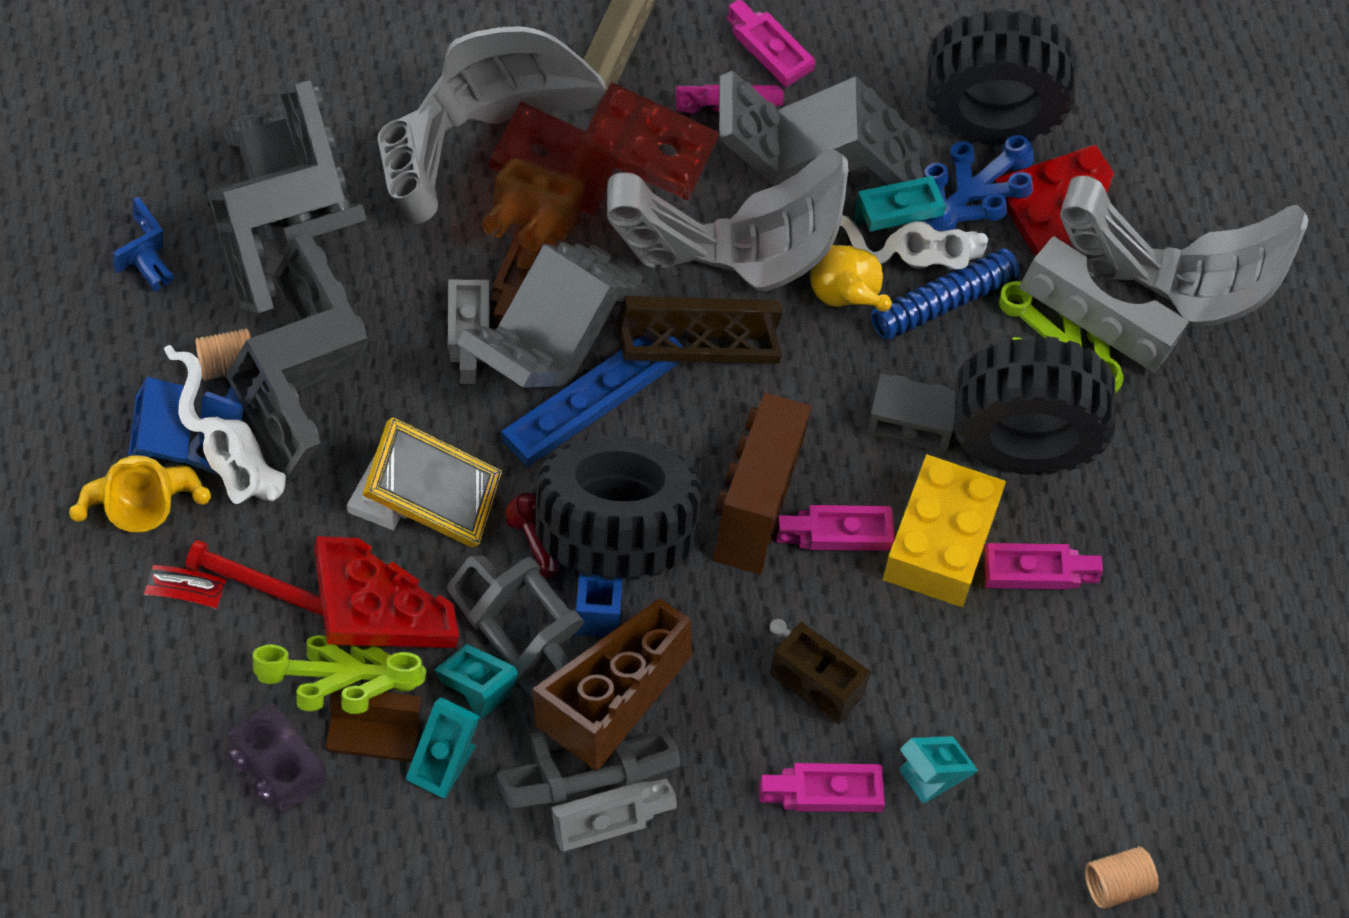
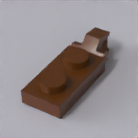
M518 228L492 286L491 304L496 306L493 316H495L493 328H498L543 245H557L556 238Z

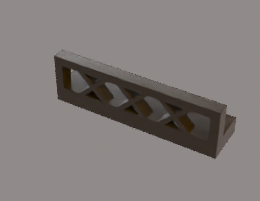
M625 296L615 323L624 360L779 363L782 358V352L776 335V329L783 314L780 300ZM631 336H643L653 344L651 346H633ZM671 337H682L692 345L690 347H679L669 339ZM710 338H721L731 346L729 348H718L707 340ZM748 339H765L767 349H756L746 341Z

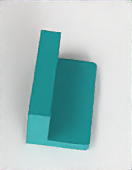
M933 176L858 191L854 221L856 225L866 223L870 232L913 221L944 216L946 205Z

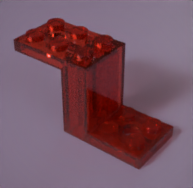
M611 82L586 131L521 101L493 152L488 167L595 216L607 193L608 179L615 175L618 169L638 175L642 180L688 201L720 133ZM532 145H542L548 149L550 154L547 156L536 155L530 147ZM658 145H671L675 148L677 154L673 156L666 155L660 151Z

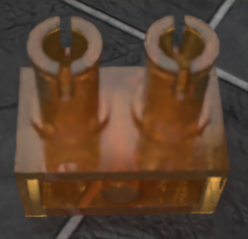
M513 157L496 176L493 209L483 218L482 227L490 236L500 227L495 233V237L499 238L506 233L511 224L522 226L524 228L518 235L520 244L525 249H528L530 244L536 240L531 246V251L539 250L548 237L564 242L580 222L585 183Z

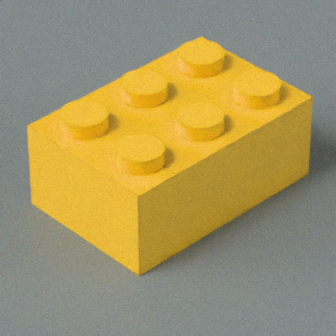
M926 454L891 548L883 580L963 608L1006 481Z

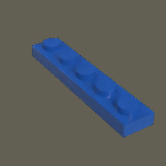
M643 336L633 342V346H651L653 344ZM674 337L669 339L677 346L683 347ZM620 350L502 430L501 440L528 468L682 361L624 360L622 350Z

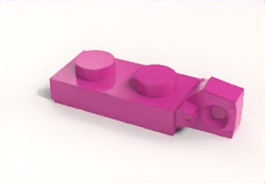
M737 0L728 6L729 11L726 20L732 25L734 35L785 88L814 70L815 59L768 12L763 14L761 12L754 13L742 0Z
M720 85L676 86V111L695 114L702 106L712 105L713 111L720 112ZM752 85L755 91L765 100L773 103L775 106H783L784 92L778 85Z
M809 505L808 510L798 511L797 516H778L776 540L777 543H799V548H810V550L891 551L895 540L892 507Z
M987 543L983 549L985 588L1073 589L1080 588L1081 583H1099L1103 573L1102 556L1079 555L1078 550L1069 548V544Z
M794 763L793 768L782 769V775L761 776L759 784L760 802L783 803L784 809L794 811L883 812L885 800L882 765Z

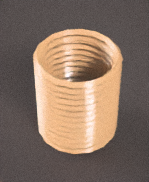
M247 328L245 330L239 329L238 332L235 330L234 332L218 333V335L214 334L209 337L206 335L205 338L203 336L199 339L196 337L197 356L201 365L202 378L205 382L207 379L210 381L219 377L222 379L223 376L226 378V374L246 340L251 338Z
M1138 846L1122 853L1110 855L1109 857L1106 856L1097 861L1093 860L1086 865L1085 876L1088 889L1094 902L1102 909L1110 908L1114 905L1117 906L1126 901H1133L1142 896H1149L1158 889V875L1149 853L1142 847Z

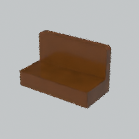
M346 687L331 693V721L326 742V750L328 752L412 762L416 751L422 716L421 696L383 692L369 699L368 709L365 712L351 714L345 712L341 707L342 691Z

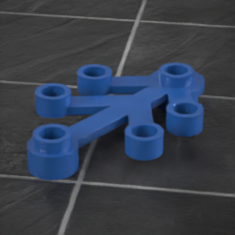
M1021 135L1009 137L1002 146V154L973 178L971 164L974 162V150L972 144L964 141L953 144L950 148L951 162L956 166L957 192L946 200L944 186L949 181L947 167L941 163L928 165L924 170V176H933L946 208L944 216L921 221L929 224L937 231H947L955 229L957 222L978 219L1000 220L1005 217L1007 206L1004 197L1025 198L1031 195L1033 192L1032 177L1028 173L1018 172L1011 175L1008 182L991 183L1007 169L1019 171L1030 167L1034 161L1032 144L1026 137ZM983 200L982 205L965 206L969 201Z

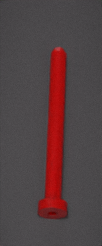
M196 540L192 544L186 557V568L198 571L200 567L206 568L323 616L320 596L208 551L209 545L205 542Z

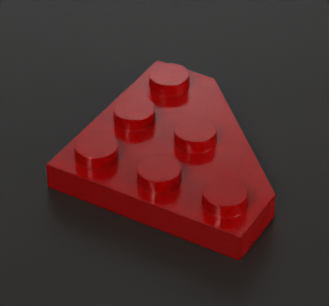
M1095 144L998 177L994 180L993 184L1008 182L1009 177L1018 172L1028 173L1032 177L1033 192L1031 195L1025 198H1004L1006 199L1008 214L1036 257L1053 236L1074 249L1060 218V212L1071 179L1077 176L1095 178L1101 182L1106 193H1108L1114 172Z
M316 537L314 553L328 645L456 648L459 632L453 603L441 595L434 598L418 587L419 580L393 561L387 565L371 554L372 547L360 538Z

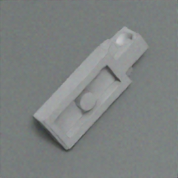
M448 280V354H450V362H460V384H476V362H483L456 344L464 329H481L482 326L489 328V280Z
M662 779L651 782H638V784H630L551 807L556 842L560 851L565 852L647 828L646 821L652 819L653 815L676 809L677 804L675 792L669 781Z

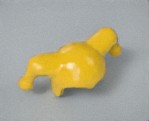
M833 244L824 258L811 269V287L817 298L828 306L872 305L875 306L876 310L886 312L892 305L891 298L888 295H878L883 280L882 266L877 257L869 251L852 246Z
M132 455L122 458L112 465L105 477L85 484L77 504L69 509V516L73 521L81 522L87 518V510L93 505L104 504L109 521L116 527L128 532H146L155 529L166 520L170 513L172 495L180 492L192 493L196 504L204 505L209 502L211 494L208 488L202 487L197 474L190 466L163 467L152 458Z

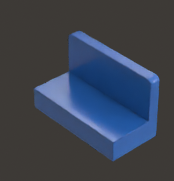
M146 377L135 397L128 456L142 455L149 458L153 456L179 463L185 462L188 456L191 430L183 425L178 414L183 385Z

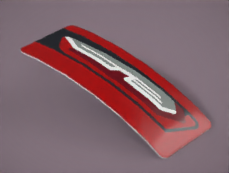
M153 565L144 594L180 599L217 609L226 579L189 569Z

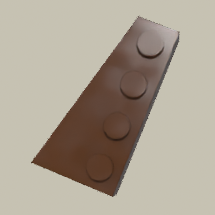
M764 393L759 408L751 407L745 426V431L750 432L749 436L745 434L740 436L735 453V458L740 459L739 463L731 462L725 480V486L730 487L729 491H720L714 515L721 516L713 556L714 562L759 575L762 574L768 545H771L780 510H782L790 479L793 476L806 435L811 405Z
M661 598L657 599L532 689L535 726L594 770L598 771L691 658V619Z

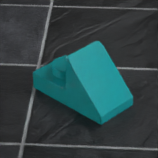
M468 644L434 670L442 684L465 695L474 714L480 716L479 720L483 719L511 696L518 674L513 665Z
M443 698L435 701L405 780L445 799L476 748V745L470 742L480 716Z
M953 736L911 738L900 748L908 761L900 767L899 771L922 803L928 802L978 771Z

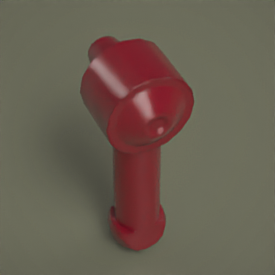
M521 493L506 506V523L509 527L524 531L535 559L540 566L539 573L544 578H553L558 574L560 568L558 561L554 560L547 553L536 535L537 497L531 493Z

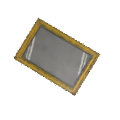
M392 417L386 422L362 496L474 548L480 544L502 470Z

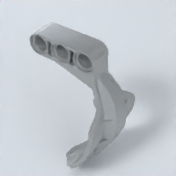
M521 26L498 27L473 32L455 39L446 51L442 76L430 90L419 109L400 119L387 123L378 134V144L390 196L408 222L412 224L426 222L438 209L435 182L446 130L453 126L462 125L467 119L499 124L524 114L548 110L590 109L595 107L606 93L604 80L568 46L557 38L537 29Z
M833 148L826 149L794 176L776 186L752 194L731 219H718L714 223L704 225L652 193L638 175L625 172L611 176L607 182V218L640 261L649 268H655V265H661V268H669L676 264L694 260L735 271L757 291H769L786 285L808 272L824 258L832 247L842 219L849 172L848 161L844 155Z
M1077 176L1071 179L1060 212L1061 221L1074 249L1087 257V270L1090 276L1094 277L1096 274L1105 281L1112 279L1135 280L1155 293L1171 300L1179 315L1189 321L1188 325L1194 327L1213 326L1236 320L1256 311L1266 303L1287 275L1308 225L1306 212L1298 205H1292L1261 222L1243 228L1209 232L1182 250L1172 247L1165 248L1164 250L1152 249L1114 208L1101 182L1089 176Z

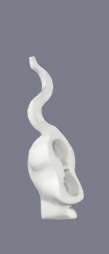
M842 215L840 226L847 231L853 247L869 251L877 257L880 264L887 262L894 253H899L906 264L916 269H924L931 264L942 265L951 270L964 269L968 266L969 260L979 259L984 256L988 237L983 233L975 231L964 232L960 229L937 231L925 222L913 221L890 235L882 250L874 252L866 246L862 234L853 220L848 216Z
M171 345L166 346L164 350L170 360L183 361L188 369L187 380L179 400L178 414L180 420L187 429L204 433V454L211 468L222 477L227 489V495L231 501L239 504L252 496L264 501H274L279 498L285 488L286 475L266 464L260 446L250 427L245 422L232 419L225 420L219 417L200 419L194 409V400L202 377L200 362L190 352H175Z

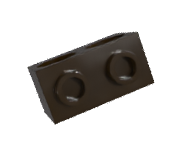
M801 621L774 651L770 670L772 677L838 725L865 695L871 673L866 667Z

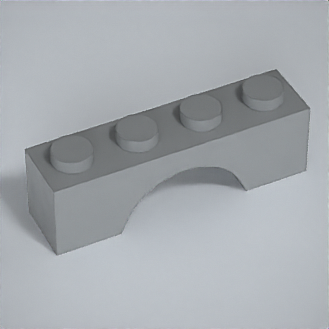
M1054 236L1033 259L1019 286L1028 294L1153 373L1158 370L1173 350L1189 323L1188 320L1156 300L1144 304H1132L1109 296L1091 279L1087 270V257Z

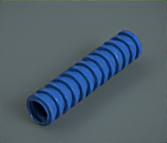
M1002 248L997 250L996 253L987 255L986 258L978 259L976 263L968 264L964 269H957L955 273L946 274L945 278L940 277L935 282H929L924 287L916 288L914 292L910 291L904 294L903 297L895 298L890 309L886 312L878 311L874 308L871 318L875 331L884 340H892L895 335L900 336L906 330L911 331L915 329L916 325L921 326L926 321H932L937 316L946 314L947 311L957 309V306L961 307L967 304L968 301L976 300L978 296L982 297L987 295L989 291L997 290L999 286L1003 287L1009 282L1016 281L1020 276L1018 261L1008 249Z

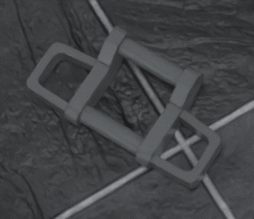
M484 555L470 556L447 586L448 592L475 630H481L503 659L515 667L518 672L516 682L533 699L532 689L540 684L534 675L548 658L557 671L571 662L559 644L574 635L584 624V620L575 610L570 611L541 576L539 573L540 566L532 557L524 558L501 574ZM476 570L490 584V587L477 604L466 589L468 580ZM527 584L556 621L542 630L523 654H521L494 618L514 592Z
M542 731L529 734V743L535 764L499 771L497 779L499 790L509 808H519L567 800V795L622 781L626 785L637 783L645 778L679 767L680 757L678 746L667 731H659L627 741L623 739L611 754L614 764L612 766L600 768L598 771L592 770L562 778L551 758L550 751L565 747L547 734L544 735ZM661 752V753H658V754H655V755H652V756L643 758V759L638 760V761H636V759H635V758L642 757V756H645V755H649V754H652V753ZM539 782L542 783V784H538V785L520 787V786L530 785V784L539 783Z

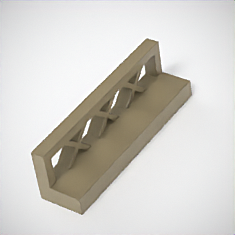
M655 0L611 1L583 59L602 77L606 84V93L601 97L596 106L593 107L594 109L604 112Z

